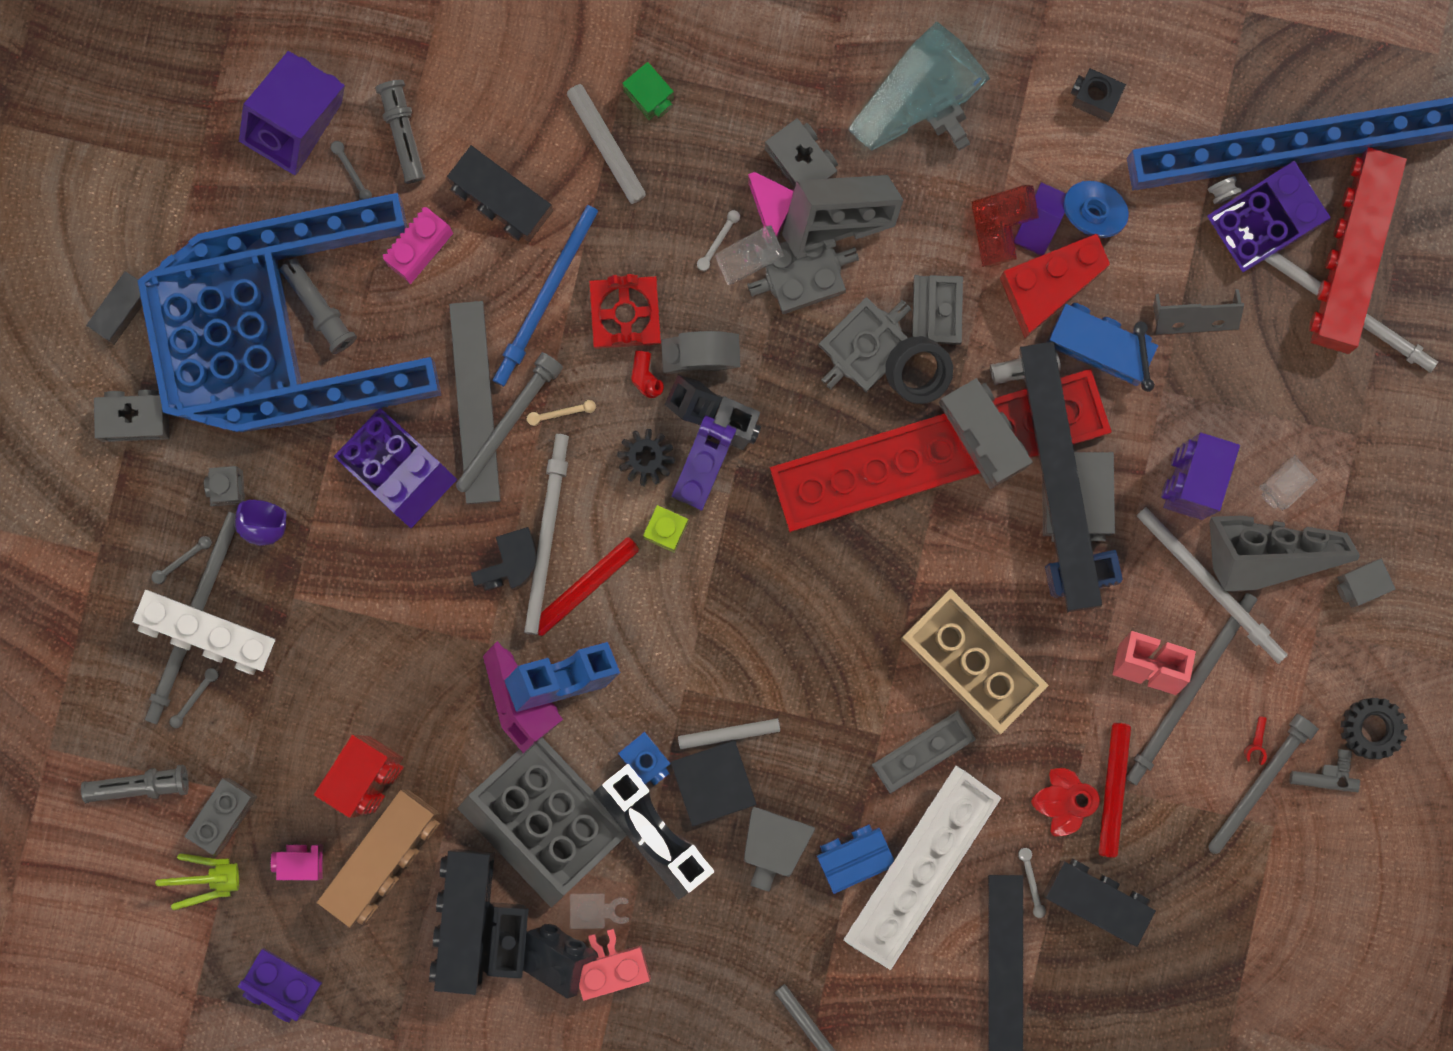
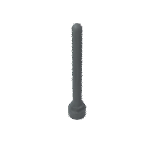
M541 352L534 362L536 367L533 369V372L535 374L457 481L456 488L458 491L466 492L471 487L544 383H549L552 378L556 379L563 370V366L554 358Z
M1296 713L1288 724L1290 729L1287 732L1290 735L1209 843L1208 848L1211 853L1218 854L1221 852L1299 744H1304L1307 739L1312 740L1319 730L1313 723Z

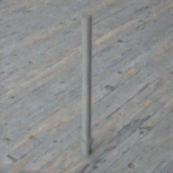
M1275 253L1265 259L1266 262L1317 296L1321 285L1320 281L1279 253ZM1366 314L1363 328L1407 357L1406 361L1410 364L1415 362L1428 372H1432L1438 361L1423 352L1422 346L1419 344L1414 346L1369 314Z

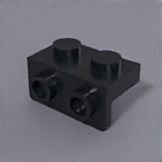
M544 924L541 927L526 932L523 971L568 999L577 995L583 965L595 961L597 953L588 948L584 942L576 940L561 931L558 926Z

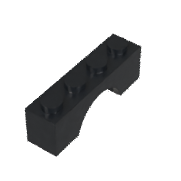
M629 764L593 792L678 900L690 893L714 873L692 844H688L677 837L662 821L652 804L649 789Z

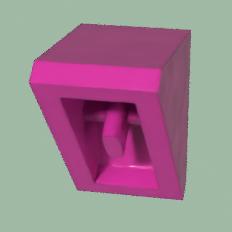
M756 172L748 174V183L769 243L775 242L785 224L794 191Z

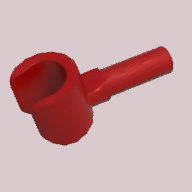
M1258 717L1253 743L1244 750V756L1248 762L1250 761L1251 752L1260 750V765H1263L1267 760V753L1262 748L1267 721L1265 717Z

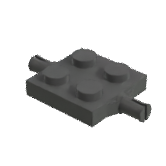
M787 242L762 249L761 256L766 267V278L747 283L750 295L753 297L771 291L778 300L782 314H786L845 294L846 288L840 274L841 266L859 261L856 248L853 247L836 254L833 248L826 249L823 245L806 251L807 256L796 259Z
M866 297L819 343L818 346L831 358L835 366L821 379L826 384L835 376L827 384L830 390L845 376L852 379L866 393L885 374L886 361L891 350L899 342L908 338L902 333L898 324L912 310L907 305L898 313L906 305L905 301L901 300L887 313L878 309Z

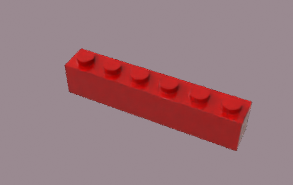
M1369 147L1360 157L1356 156L1350 169V176H1353L1354 179L1351 188L1347 187L1341 204L1342 207H1346L1343 219L1339 218L1333 234L1334 238H1338L1335 250H1330L1325 264V268L1329 269L1327 281H1322L1317 294V300L1321 301L1319 312H1314L1309 324V331L1313 332L1310 343L1350 354L1358 347L1407 161L1406 158Z

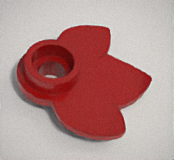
M1067 768L1051 769L1049 776L1052 786L1040 790L1031 800V804L1040 813L1053 817L1051 822V834L1053 836H1066L1079 830L1084 817H1088L1097 811L1100 804V796L1092 785L1081 783L1076 773ZM1079 794H1084L1088 798V804L1085 807L1079 806L1076 802Z

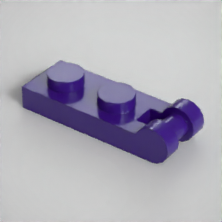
M705 415L671 496L700 510H703L737 430L729 425L726 428L714 423L715 419ZM710 435L716 439H719L720 443L716 444L710 440H707V438Z

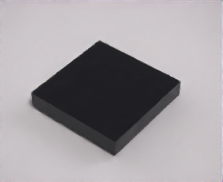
M735 740L671 761L692 827L757 805Z

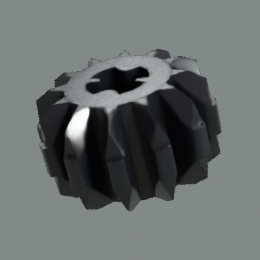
M646 429L645 439L642 440L639 432L634 431L632 433L636 441L634 444L627 439L622 441L623 446L630 451H619L617 453L618 458L629 460L622 463L619 469L621 472L633 469L627 477L629 482H633L639 474L641 475L640 486H646L647 476H651L653 483L658 485L660 483L659 477L656 474L658 471L666 477L670 475V471L662 464L671 465L675 463L674 457L663 456L671 452L673 446L672 444H666L660 447L665 439L662 433L653 441L651 440V429ZM644 450H650L651 456H656L655 460L649 461L648 466H643L641 459L638 461L636 459L637 455L641 456L644 454Z

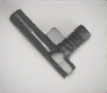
M1338 749V765H1323L1322 774L1291 771L1289 778L1290 784L1355 793H1358L1360 789V780L1349 778L1348 772H1350L1351 765L1349 762H1351L1352 751ZM1341 777H1343L1345 780V787H1339L1337 785V782Z

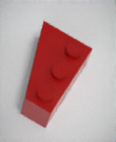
M1098 234L1003 271L1000 280L1025 339L1109 267L1110 262Z

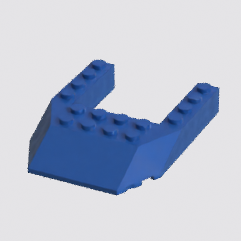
M394 193L199 233L174 255L171 254L164 259L160 266L138 279L163 413L234 432H245L311 423L442 396L436 365L431 357L303 384L301 382L277 260L405 233V228L408 227L399 194Z

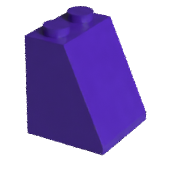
M287 51L244 102L239 142L291 174L296 175L341 106L345 85L335 76L326 74L311 65L307 59Z

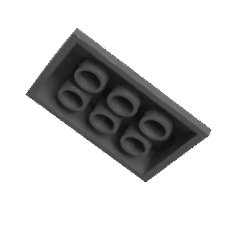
M544 738L525 753H522L519 749L470 793L457 808L551 908L627 836L594 795V791Z

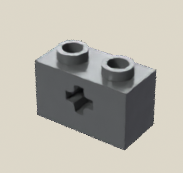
M798 118L765 141L764 148L794 189L797 180L836 178L838 172L835 168L838 166V163L834 156L827 149L825 151L821 150L815 142L818 140L815 131L808 123L802 125ZM799 152L803 156L810 155L808 164L804 160L797 162Z
M139 390L138 396H125V392L107 391L104 392V397L94 398L95 438L101 442L169 439V414L163 413L158 390ZM132 409L138 412V416L132 417L131 422L125 418V414H131Z
M222 778L184 837L212 855L221 854L258 796L232 779Z

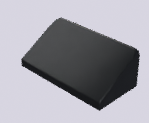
M124 271L86 325L113 345H115L142 307L138 279Z

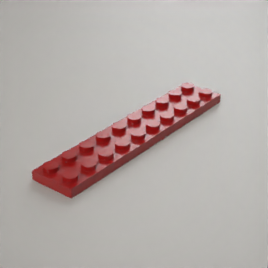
M1088 369L1060 378L1073 445L1112 433L1092 370ZM1023 389L995 398L992 402L999 412L1005 414L1012 426L1013 433L1023 444L1029 457L1039 456L1027 390ZM945 414L769 468L789 533L981 474Z

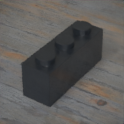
M470 145L447 175V179L452 185L449 190L465 202L470 198L479 205L476 210L490 221L497 218L505 224L503 230L517 241L524 238L530 243L553 213L552 204L472 145Z
M1071 858L1069 864L1060 860L1042 897L1123 941L1138 947L1156 910L1148 906L1151 900L1134 891L1131 892L1130 896L1118 890L1120 883L1103 874L1099 880L1087 874L1090 867Z

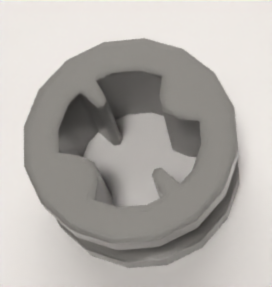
M1235 176L1220 181L1208 188V192L1213 193L1215 196L1213 200L1214 205L1225 202L1242 193L1241 188L1235 186L1237 181Z

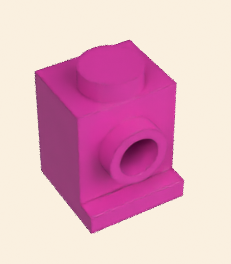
M286 845V851L272 852L271 872L276 873V880L323 879V845H312L311 851H307V845Z

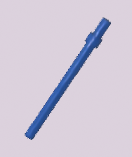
M587 205L517 336L512 344L508 343L502 354L504 360L492 380L498 385L504 387L516 364H521L526 354L524 351L526 345L599 212L594 207Z

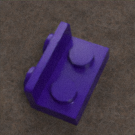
M263 948L238 987L244 990L242 995L244 998L257 1005H261L262 1002L274 1008L272 1011L273 1015L290 1023L292 1019L294 1021L302 1019L322 982Z

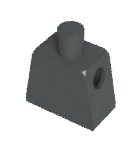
M753 806L743 860L756 866L750 885L770 892L776 873L790 877L814 833L815 827Z

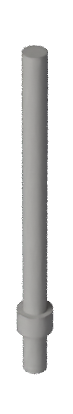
M564 434L555 435L552 459L548 460L546 470L549 479L524 633L538 635L562 477H566L568 462L565 461L569 436Z
M1147 507L1137 515L1142 523L1249 633L1247 637L1255 646L1260 645L1277 664L1288 655L1269 636L1271 632L1263 623L1259 625L1227 591H1224L1221 584Z

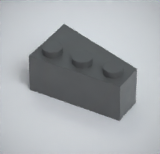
M888 175L797 180L782 235L796 259L807 256L806 251L823 245L826 249L836 246L835 241L853 235L855 239H859L895 227L903 198Z
M976 378L941 398L939 404L991 490L1025 470L1033 461L1023 444L1013 433L1012 426L1005 414L999 412L992 402L995 398L986 383L980 384Z

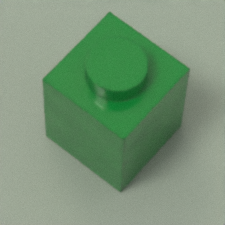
M646 62L622 83L624 93L648 120H651L655 115L658 118L662 117L673 107L671 102L674 100V91L649 62Z

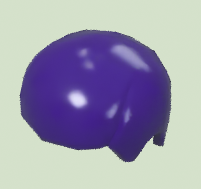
M242 501L237 508L235 529L242 539L258 546L274 544L284 535L287 514L284 509L266 501Z

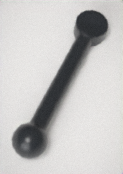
M1140 321L1134 325L1133 331L1138 335L1144 378L1141 387L1144 391L1150 392L1154 389L1155 384L1150 379L1145 333L1148 327L1145 322Z

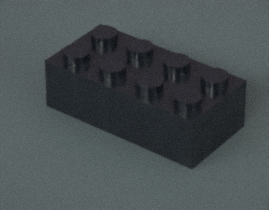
M452 849L448 851V856L445 855V857L441 858L440 878H445L444 890L438 892L436 912L442 913L441 924L435 926L433 933V947L438 948L437 959L431 961L429 982L435 983L434 991L476 995L482 989L495 852Z

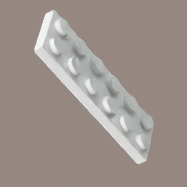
M955 766L897 858L889 867L877 889L871 895L857 920L851 926L844 941L891 970L1001 797L966 771Z

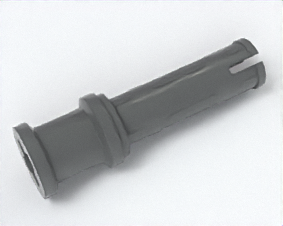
M392 80L377 85L375 90L377 94L381 95L385 113L382 115L383 120L391 126L405 178L404 182L405 184L416 183L424 180L426 177L423 173L409 121L412 117V109L407 107L403 92L405 87L404 80Z
M298 259L289 260L295 274L292 273L286 263L279 269L280 273L283 274L314 318L313 327L316 331H321L330 344L329 350L331 353L337 354L351 346L357 339L356 334L349 332L341 321L339 310L334 307L330 308L300 265Z
M183 764L178 765L176 769L157 771L155 768H151L144 775L89 782L83 781L81 783V796L85 804L142 795L158 799L163 794L179 793L182 796L187 795L189 791L188 774Z

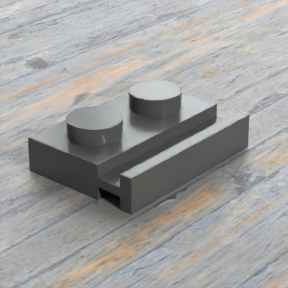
M914 275L912 337L924 336L938 344L961 345L963 276Z

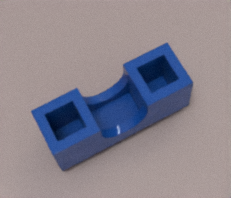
M608 642L579 649L571 657L555 664H551L549 658L519 665L504 682L515 710L519 712L605 688L620 674Z

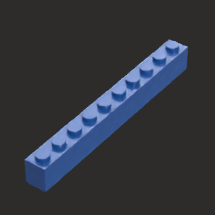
M1453 97L1133 149L1126 158L1132 191L1287 166L1293 161L1299 164L1364 153L1368 147L1384 150L1453 138Z

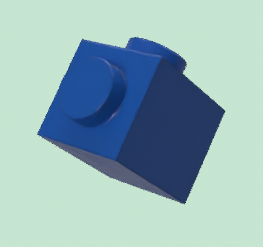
M646 732L642 733L618 753L645 785L650 781L655 786L670 774L666 767L671 763Z

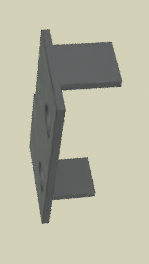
M1235 289L1233 304L1202 306L1201 304L1161 306L1159 294H1155L1153 304L1156 320L1155 334L1239 330L1244 309L1239 289ZM1217 320H1223V321H1225V322H1224L1223 324H1221V325H1213V324H1212L1213 322H1215V321H1217ZM1175 323H1184L1182 327H1172Z

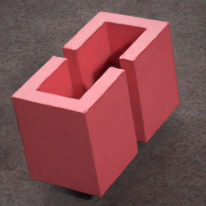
M1131 631L1119 644L1112 675L1142 684L1147 679L1149 680L1148 687L1177 695L1190 682L1196 651L1167 642L1151 659L1149 657L1159 647L1160 640Z

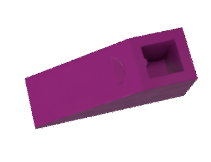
M497 641L484 654L483 659L501 728L522 753H525L550 733L563 718L559 715L556 706L552 702L516 712L504 680L518 665L511 652L503 648Z

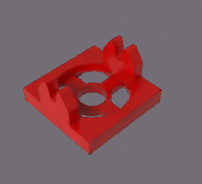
M627 274L623 277L612 275L607 277V280L589 281L594 349L661 344L656 276L638 278V275ZM629 288L643 294L649 306L637 307L634 302L630 301ZM619 289V302L614 305L613 309H601V304L605 297L612 291ZM623 304H629L635 310L633 320L627 323L621 322L616 318V310ZM650 317L644 330L640 333L632 332L631 326L636 323L638 318ZM601 320H614L616 324L621 326V333L612 334L608 332Z

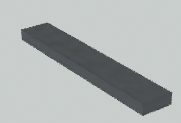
M483 301L449 304L464 472L495 430ZM497 451L471 487L465 492L467 505L501 502Z

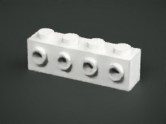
M145 590L132 621L139 624L137 631L155 638H157L159 632L172 637L170 644L186 650H190L191 645L204 649L202 656L222 663L224 657L237 662L235 665L236 669L254 675L256 669L263 672L275 639L149 590Z

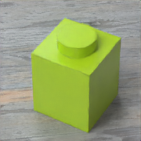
M657 505L643 538L675 553L688 525V519Z

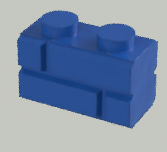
M870 824L851 832L853 839L841 844L839 838L820 846L822 853L816 856L833 894L882 873L893 864L894 858L880 828L877 827L872 830Z

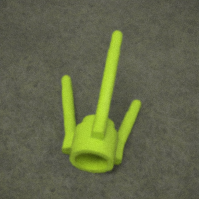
M180 853L177 855L178 860L215 866L216 868L209 869L208 876L178 877L155 881L156 886L209 883L210 889H216L209 893L173 903L171 905L172 910H177L218 897H231V891L239 890V869L237 863L230 864L229 858L214 859Z

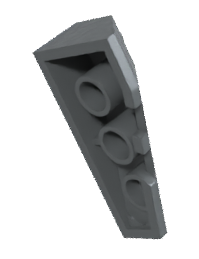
M1216 516L1210 519L1213 570L1224 591L1261 589L1357 561L1360 556L1349 535L1343 532L1306 527L1304 531L1285 528V523L1274 521L1272 526L1254 523V517Z

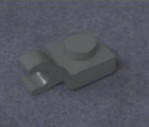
M948 88L919 105L937 135L947 131L959 151L970 145L966 132L959 124L966 119L965 113Z

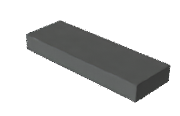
M956 711L872 764V767L890 794L975 741L976 738L959 711Z

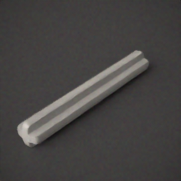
M579 84L567 91L568 98L629 202L634 204L641 201L646 196L645 191L583 85Z

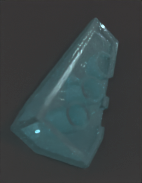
M935 22L912 44L848 128L849 132L872 151L907 133L910 126L924 119L929 121L937 117V112L952 104L957 106L966 102L990 77L960 39L939 22Z

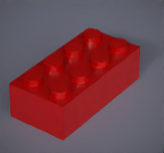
M351 735L314 793V796L349 818L366 816L372 812L376 813L386 797L382 794V791L387 784H394L402 773L404 767L400 763L404 757L371 736Z

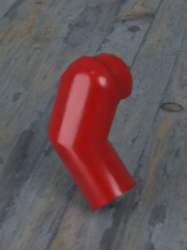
M635 351L631 381L643 396L656 398L663 393L664 385L661 380H657L649 371L651 353Z

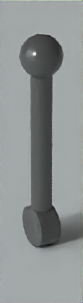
M334 141L331 144V151L341 159L360 192L359 199L372 198V193L370 190L365 189L346 157L343 143Z
M207 536L201 537L196 546L164 570L154 571L152 573V581L157 584L164 583L169 573L201 549H208L212 544L211 539Z
M210 668L205 671L203 682L181 711L170 718L169 723L171 727L180 728L182 726L184 716L210 682L218 680L219 673L217 670Z

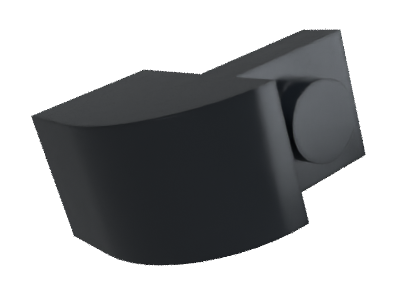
M529 527L496 537L503 563L471 572L474 586L477 588L483 586L484 591H490L504 586L502 580L508 579L511 589L515 591L530 581L534 573L537 550Z

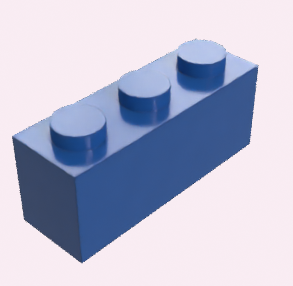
M1072 303L1071 306L1065 304L1059 313L1047 342H1054L1055 350L1134 386H1138L1144 379L1138 335L1134 331L1132 334L1121 329V323L1112 318L1103 317L1101 320L1090 315L1091 310L1078 303ZM1145 334L1148 364L1150 365L1158 345L1152 343V337Z

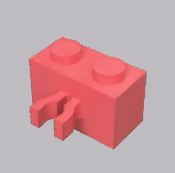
M613 928L607 930L610 938L607 945L609 955H605L603 946L597 943L596 935H589L591 947L597 952L598 958L593 962L583 965L579 983L583 1001L649 982L651 977L642 946L617 952L615 950L616 934Z

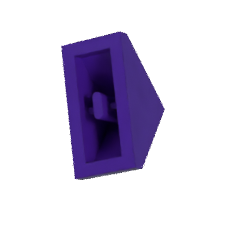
M1041 182L1013 243L1040 256L1044 255L1065 213L1064 198L1066 193Z

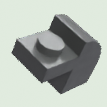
M698 331L680 333L678 337L661 339L663 373L673 374L697 369L715 372L741 367L739 334L721 331Z

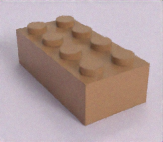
M409 789L400 790L319 898L317 904L349 928L357 924L363 925L364 922L367 923L378 909V906L374 904L377 898L388 895L398 882L399 878L395 876L400 868H408L420 851L415 847L421 839L424 841L426 839L429 840L440 825L436 819L441 813Z

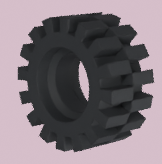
M1367 698L1353 703L1350 706L1351 709L1345 711L1343 715L1345 720L1341 721L1340 726L1344 727V733H1341L1342 739H1346L1347 743L1345 745L1347 748L1352 749L1355 755L1362 756L1365 759H1382L1392 756L1395 751H1399L1402 748L1401 742L1406 741L1407 736L1404 735V730H1408V724H1404L1403 719L1406 717L1404 713L1398 711L1399 707L1396 704L1389 703L1390 700ZM1371 715L1379 716L1386 724V734L1377 742L1367 740L1362 733V723Z

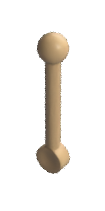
M587 400L583 405L538 414L531 412L527 416V421L530 425L537 426L541 421L582 411L592 413L596 409V404L592 400Z

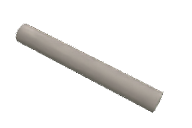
M777 718L678 736L680 749L780 732L779 720Z

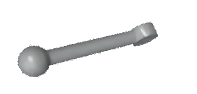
M732 210L727 214L728 220L707 254L697 261V267L700 271L705 272L710 268V260L733 223H737L740 220L738 211Z
M1022 848L1018 852V857L1024 862L1035 906L1033 914L1037 918H1042L1046 914V909L1041 905L1030 862L1032 852L1028 848Z

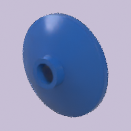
M1097 181L1079 182L1068 190L1064 198V210L1069 221L1085 234L1090 236L1098 234L1099 238L1112 237L1120 233L1127 224L1129 211L1125 200L1115 189Z

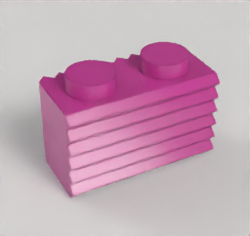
M423 207L422 212L418 213V217L413 218L414 223H409V228H405V233H400L401 238L396 239V243L392 244V249H387L388 254H383V259L388 267L410 284H412L453 234L450 226L427 207Z

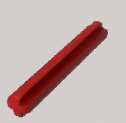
M625 538L543 610L540 616L538 635H545L639 552L637 544L631 538Z
M1113 723L1111 729L1098 852L1103 857L1115 858L1118 856L1131 726L1126 723Z

